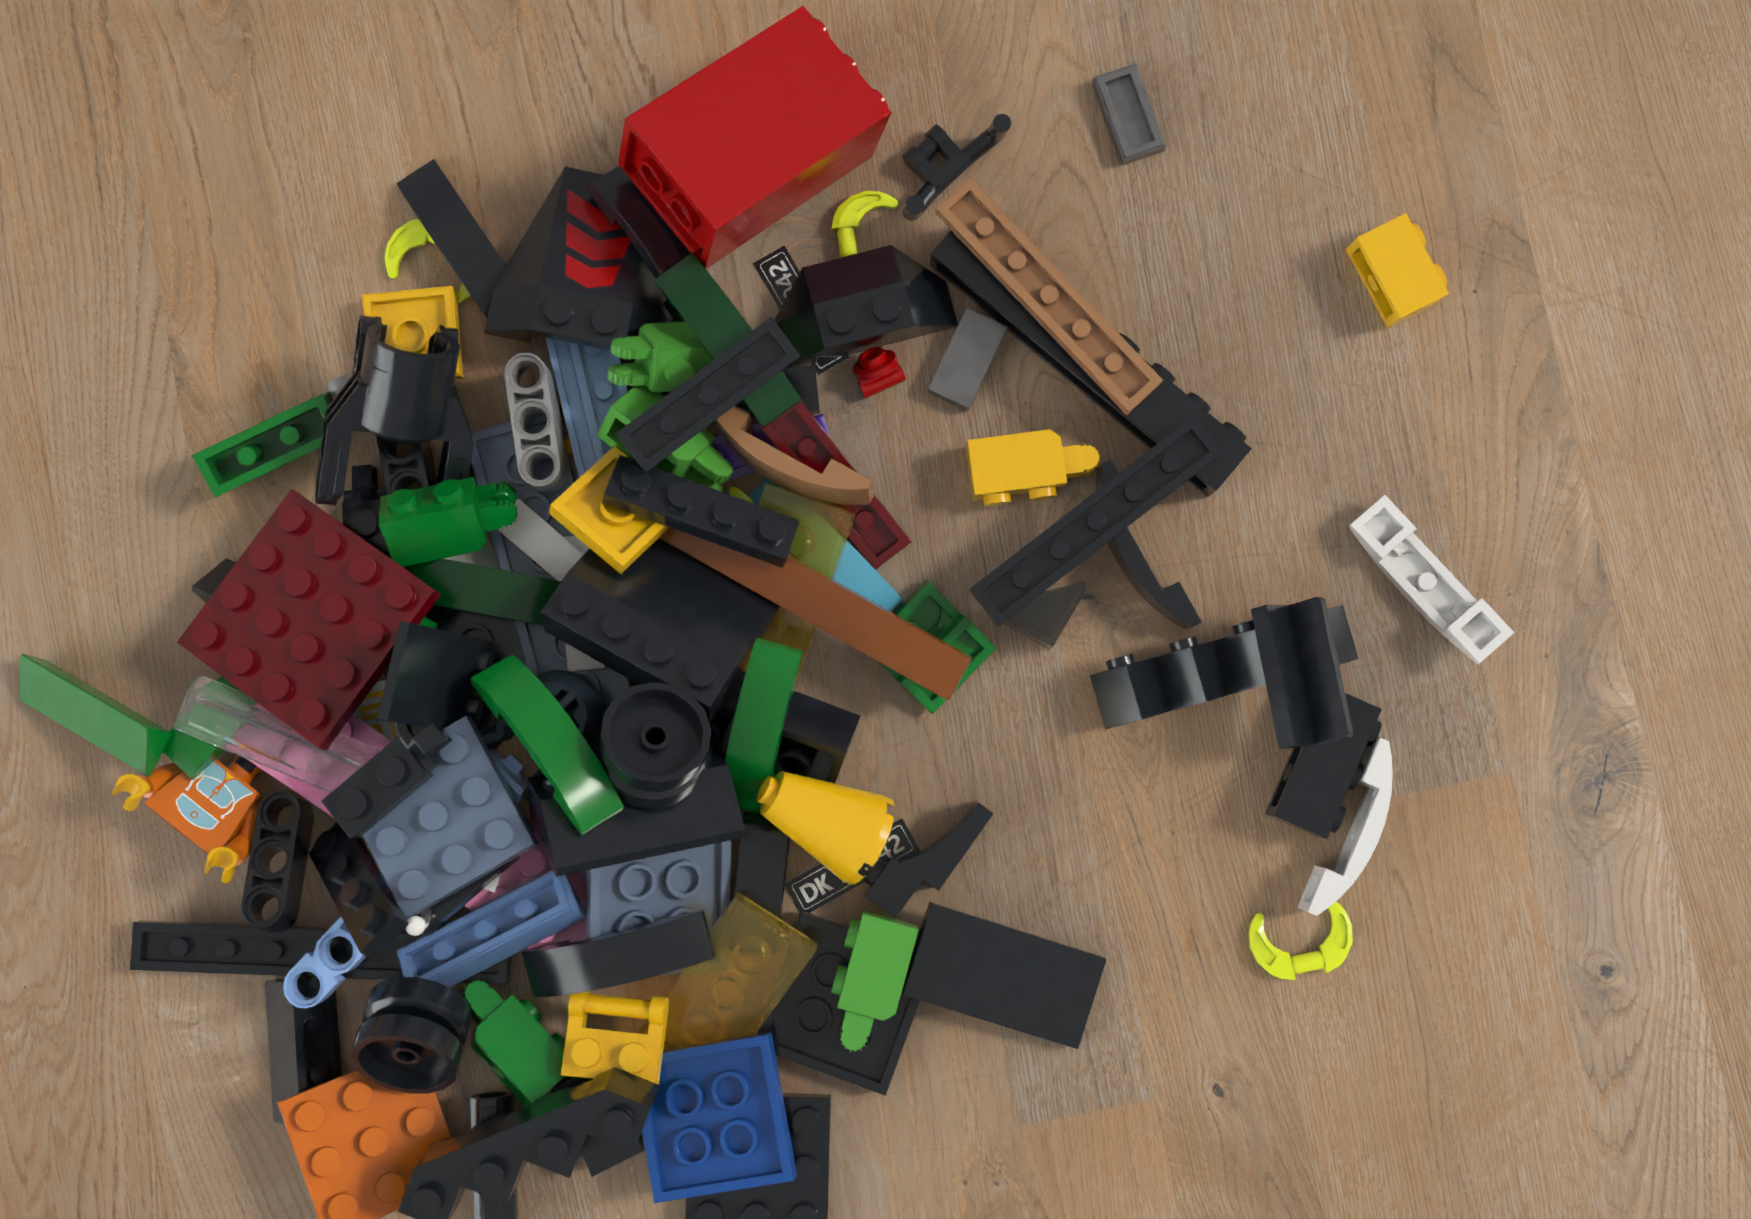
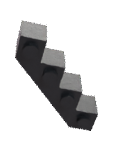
M1343 605L1329 608L1328 614L1339 665L1359 659ZM1253 620L1232 626L1233 636L1198 645L1197 638L1194 636L1169 643L1171 653L1135 662L1133 654L1105 661L1107 671L1090 675L1105 729L1265 686L1266 682Z
M612 1068L573 1088L571 1086L535 1100L534 1104L513 1113L508 1111L479 1123L472 1130L450 1139L446 1137L431 1143L413 1169L398 1212L415 1219H450L460 1204L465 1188L507 1204L522 1176L527 1162L570 1178L589 1135L634 1152L660 1085L618 1068Z

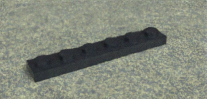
M1192 416L971 587L969 591L996 626H1001L1223 452L1197 419Z

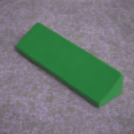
M26 654L21 655L19 662L20 701L144 775L151 776L172 734L170 731L51 662Z

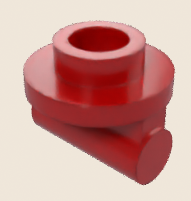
M873 347L865 350L859 355L858 361L853 366V372L858 380L857 384L864 399L906 381L895 352L884 350L882 347Z

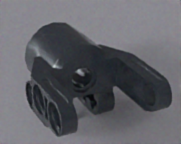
M360 315L351 377L325 411L316 479V504L336 506L337 500L343 495L352 430L370 432L377 437L398 443L419 444L432 440L443 441L437 484L449 479L461 480L468 478L474 443L467 417L454 384L460 350L457 328L437 326L436 332L429 338L427 354L402 351L385 343L387 325L382 324L381 317Z

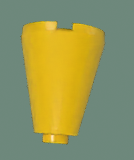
M780 771L775 777L768 776L762 783L756 801L761 803L760 814L840 880L850 885H855L864 878V876L857 873L864 863L873 867L887 842L894 816L886 813L887 807H895L894 801L882 794Z

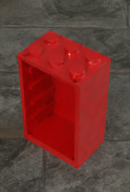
M801 6L626 117L618 165L688 251L707 269L870 159L875 152L892 112L889 110L883 95L878 90L872 89L860 75L854 60L848 54H843L831 40L825 25L819 19L813 18L807 9Z

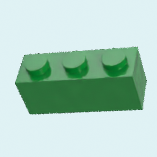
M330 392L311 398L191 455L213 496L216 498L321 448L325 411L333 400Z

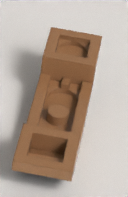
M734 406L713 422L724 441L747 465L773 483L789 491L815 500L844 505H869L874 497L873 481L843 464L831 459L821 474L752 436L754 428L751 415L737 406Z

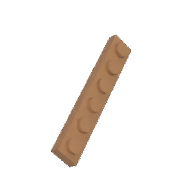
M971 177L936 208L935 214L1126 416L1164 381Z

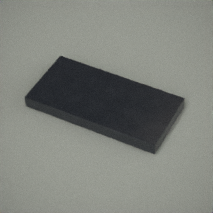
M929 901L901 994L1078 1049L1107 959L1097 954Z

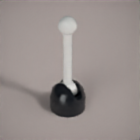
M427 909L416 916L408 918L409 924L405 929L412 936H428L446 925L447 920L439 921L431 909Z

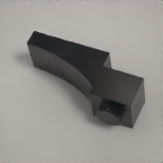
M975 801L954 827L928 847L901 860L891 855L885 863L879 858L863 880V882L869 885L865 892V897L896 919L923 880L938 891L994 813Z

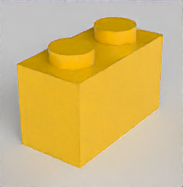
M1407 213L1358 236L1345 249L1387 329L1436 305L1449 295L1446 288L1447 278L1443 269L1437 263L1432 262L1425 249L1426 240L1421 228L1416 223H1411Z

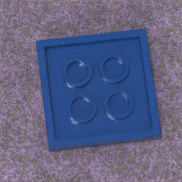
M772 1032L663 1050L660 1087L642 1130L654 1203L790 1182L796 1179L797 1172Z

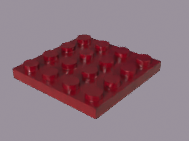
M291 489L177 643L318 749L327 751L390 665L399 622L403 621L419 625L441 594L314 503Z

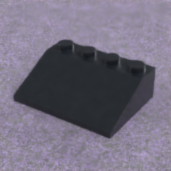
M658 538L622 574L618 573L589 548L567 572L542 609L541 616L545 632L640 685L657 682L675 685L693 695L706 711L710 724L749 661L755 640L763 638L781 606Z

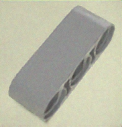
M519 353L507 362L504 371L518 471L521 478L534 489L543 493H552L565 485L569 471L556 382L553 372L538 356L532 353ZM531 368L539 369L540 378L538 382L532 387L522 388L520 385L522 374ZM535 414H546L547 424L545 428L539 433L529 434L527 431L528 420ZM545 458L552 459L554 463L552 474L546 479L536 480L533 474L536 463Z

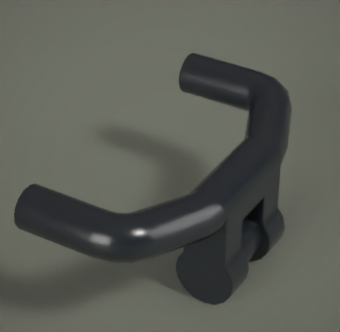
M1006 114L996 115L991 125L963 149H960L950 139L948 134L936 124L926 132V139L917 147H910L902 155L908 167L925 183L914 196L907 199L903 208V216L909 221L917 220L952 182L1005 137L1011 127L1010 117ZM937 152L946 160L938 170L929 162Z

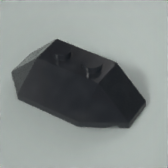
M892 245L802 267L774 319L800 354V358L786 368L808 366L862 352L873 347H881L958 326L947 282Z

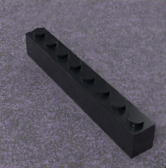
M952 231L946 235L931 253L929 266L995 321L1008 326L1007 331L1149 449L1194 416L1223 452L1188 480L1207 497L1218 490L1252 449L1244 442L1246 436L1241 430L1229 422L1220 423L1208 413L1211 408L1200 396L1192 392L1185 394L1173 384L1175 381L1174 376L1158 363L1150 365L1145 360L1164 381L1126 416ZM1119 333L1137 353L1140 352L1139 347L1130 338Z

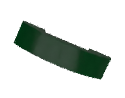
M692 253L654 280L655 284L681 319H684L713 360L753 331L723 290ZM782 371L742 400L763 429L802 402Z
M447 559L404 567L441 594L434 603V606L544 626L541 616L542 609L561 583V581Z

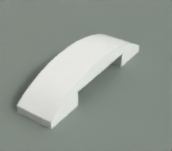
M1386 495L1349 525L1353 534L1372 560L1401 594L1433 627L1476 664L1481 663L1515 633L1483 598L1476 600L1413 533L1417 528Z
M1377 738L1371 747L1366 746L1359 762L1363 764L1364 768L1358 784L1367 787L1333 871L1320 866H1314L1298 904V909L1316 916L1328 909L1353 885L1370 860L1386 822L1392 793V755L1389 741Z

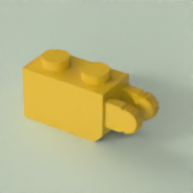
M1051 429L967 440L965 451L972 501L983 500L985 507L1009 504L1011 503V496L1029 494L1030 501L1057 497L1056 490H1062L1067 484V479L1079 478L1081 475L1085 477L1090 475V472H1094V468L1098 467L1097 464L1100 462L1099 458L1101 455L1098 454L1099 450L1097 451L1091 444L1089 446L1084 444L1083 446L1072 445L1062 447L1061 437Z

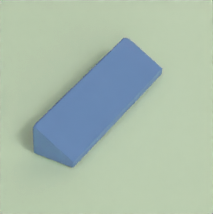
M550 870L444 925L433 934L423 936L396 951L403 977H419L452 987L584 919L586 914L566 875L556 877L553 870Z

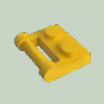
M589 991L570 994L568 1003L569 1018L561 1075L595 1079L600 1073L612 1068H618L659 1084L669 1009L668 997L653 995L651 1000L590 994ZM590 1013L647 1019L649 1021L648 1034L586 1028L587 1015Z

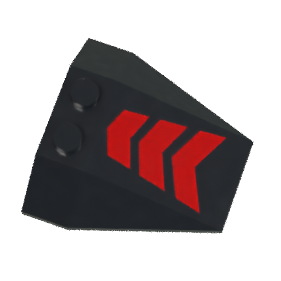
M565 166L493 287L485 334L531 343L532 335L610 351L613 339L639 336V330L644 324L675 322L663 305L667 298L655 284V277L618 222L613 225L609 223L586 188L587 183L602 176V174ZM622 358V362H624V363H635V362H636V359H630V360H629V359H625V360H624V359Z

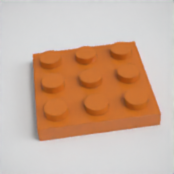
M356 1070L277 1102L318 1219H379L397 1211L413 1169L429 1145L446 1137L451 1138L435 1092L411 1094L386 1089L370 1082Z

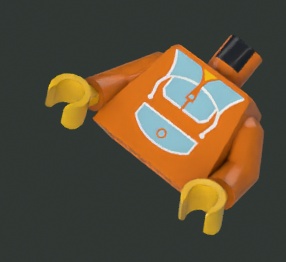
M238 755L228 767L215 759L199 776L192 780L173 762L154 769L151 776L144 774L139 776L134 774L122 775L118 778L111 795H116L122 791L132 794L123 805V808L127 811L135 810L142 797L148 798L145 804L155 814L207 854L204 873H209L210 869L216 866L223 867L225 869L222 873L221 882L229 883L233 879L236 866L241 865L250 856L257 811L263 798L249 784L262 770L241 755Z

